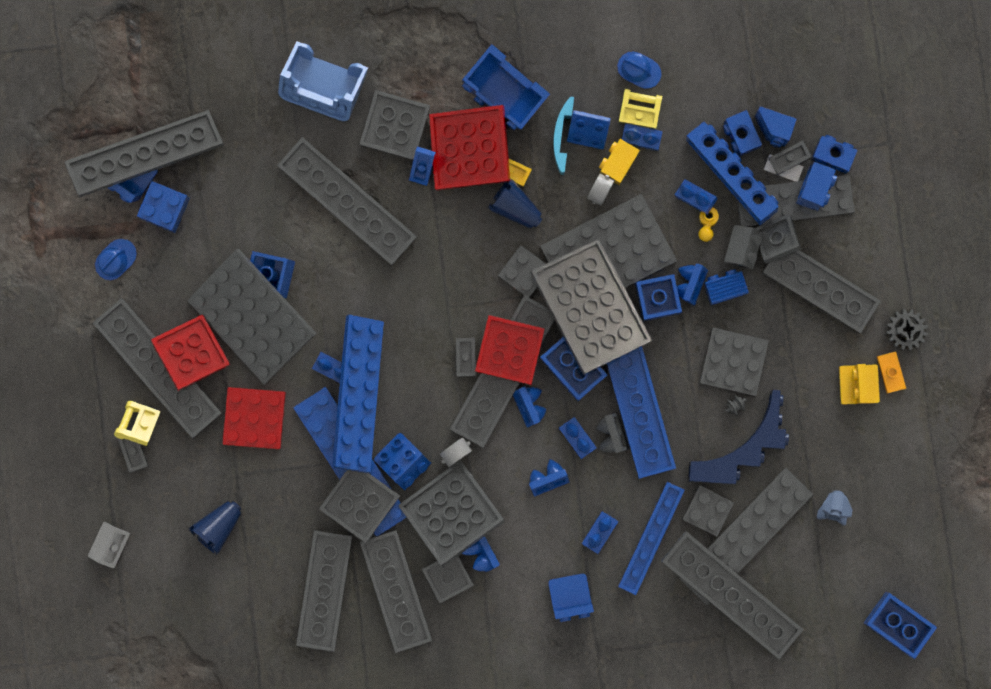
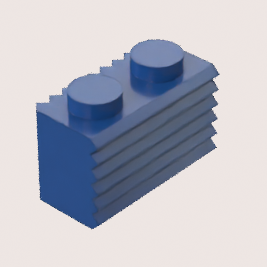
M734 269L725 272L726 276L719 278L718 275L707 278L708 281L704 283L710 305L749 293L742 271L737 272Z

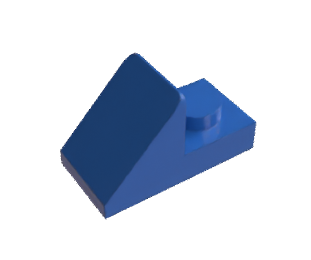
M417 147L409 181L428 185L436 152Z

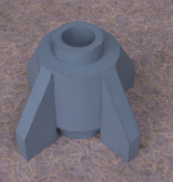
M837 490L829 493L818 510L817 519L828 518L846 525L847 518L852 517L853 511L847 496Z

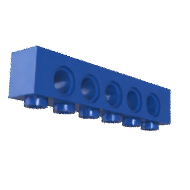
M705 122L701 123L686 136V141L759 225H762L778 212V201L773 195L769 196L762 182H757L753 178V172L740 163V157L735 152L731 153L727 142L723 138H718L714 127L710 124L707 125ZM706 141H712L714 145L712 147H706L704 143ZM718 155H724L726 157V160L721 162L718 161L716 157ZM736 169L739 173L736 176H732L728 171ZM743 183L750 184L751 188L749 190H744L741 188V185ZM756 197H760L763 199L764 202L762 204H756L754 203L753 199Z

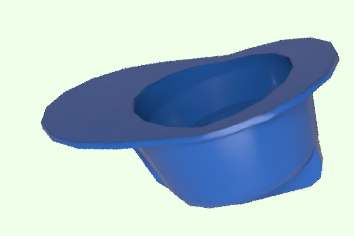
M627 52L618 61V72L621 77L644 89L652 88L661 79L659 65L641 53Z
M118 239L111 242L96 259L95 268L99 276L106 280H114L120 277L136 259L137 253L133 243L126 239Z

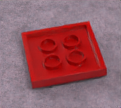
M203 314L151 339V343L177 391L230 365Z
M488 315L475 372L531 385L545 328Z
M228 387L223 445L281 449L286 392Z

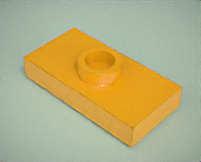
M892 352L877 356L886 393L906 389L897 353Z

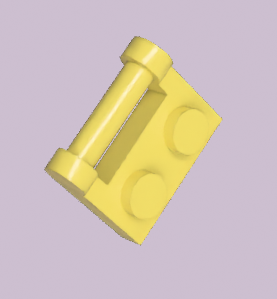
M625 89L619 123L656 130L662 96L657 95L654 97L630 92L631 90ZM630 99L655 105L653 109L628 104V101Z
M128 401L125 406V414L114 435L119 439H128L147 446L160 411ZM133 412H138L139 414L132 431L126 430Z

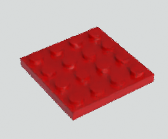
M504 105L429 114L432 151L436 152L433 161L435 190L510 181Z

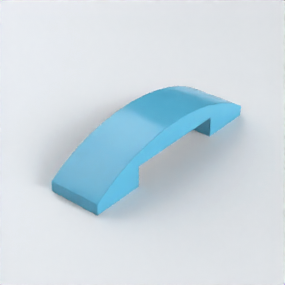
M570 97L564 104L555 126L553 151L560 175L565 173L567 153H559L564 118H572L574 97Z

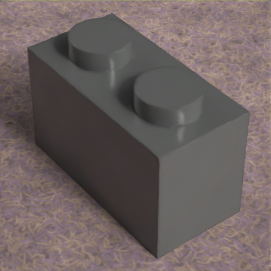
M734 225L724 262L735 267L753 269L757 260L758 249L762 242L763 232L752 227Z

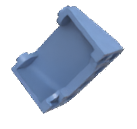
M296 42L280 74L279 96L288 102L340 121L349 120L365 80L368 67L354 63L347 70L313 57L314 52L308 44Z

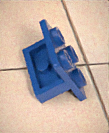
M574 110L567 142L604 149L611 118Z

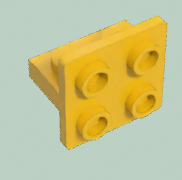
M857 364L839 367L841 404L880 402L878 365Z

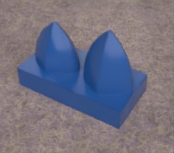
M625 123L622 140L633 146L658 151L663 131Z
M686 179L675 193L676 198L707 215L717 201L716 196Z
M697 263L695 266L686 265L678 268L682 277L689 281V283L677 286L678 295L692 305L696 304L708 269Z
M320 352L312 369L340 383L342 362Z
M522 387L513 394L527 428L541 422L540 420L546 413V408L533 405V402L539 398L542 392L541 389L534 387Z
M575 417L559 427V430L580 459L596 449V446Z
M550 459L548 462V476H544L537 470L532 471L529 485L534 497L570 483L565 469L554 460Z
M602 511L581 544L598 554L618 521Z
M483 537L462 553L465 555L477 554L478 557L473 565V569L477 571L487 572L500 565L486 537Z

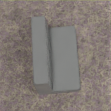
M103 522L88 557L102 565L115 568L130 533L107 522Z

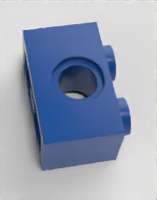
M747 110L725 119V125H723L724 132L727 136L730 135L732 140L730 143L733 152L738 153L739 157L762 146ZM743 130L746 133V137L743 139L739 138L736 135V131Z
M825 135V137H820L811 160L847 174L857 150L853 149L854 146L849 143L843 142L841 144L836 142V138ZM830 150H838L839 157L831 156Z

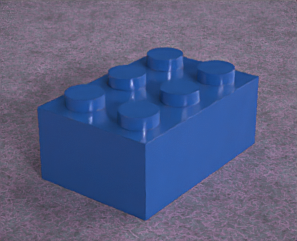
M564 337L540 357V360L577 402L607 376L601 367L583 375Z
M888 592L883 594L863 623L913 659L917 657L937 628Z

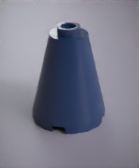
M511 178L509 184L505 182L494 196L495 203L493 205L490 203L488 209L528 228L533 226L536 228L542 221L540 217L542 213Z
M227 501L193 524L189 531L193 536L197 534L198 541L217 555L241 516V507L234 501L231 503Z

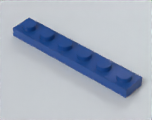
M666 482L618 587L634 595L637 594L685 491L684 489Z

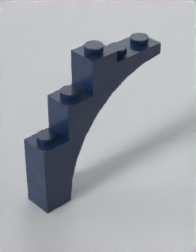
M781 390L770 391L769 403L764 418L756 432L745 444L732 453L718 459L689 462L688 481L736 484V480H740V469H737V465L760 467L761 463H764L765 456L764 451H761L762 448L785 449V445H788L789 434H786V429H778V426L782 425V414H779V408L783 406V395H780Z

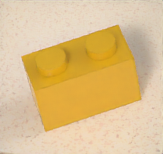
M622 139L618 143L614 142L609 149L611 155L608 159L604 158L599 166L602 169L600 173L605 176L609 175V178L613 179L614 183L620 185L640 150Z

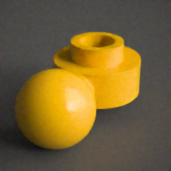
M713 207L709 211L713 216L712 218L708 219L703 212H700L699 220L703 227L699 230L698 236L704 242H708L713 238L714 233L711 227L718 222L719 214Z

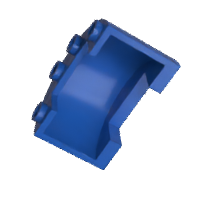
M491 44L462 79V87L475 96L474 101L480 106L504 105L506 125L512 130L516 128L522 129L550 93L537 82L532 83L505 60L506 56Z

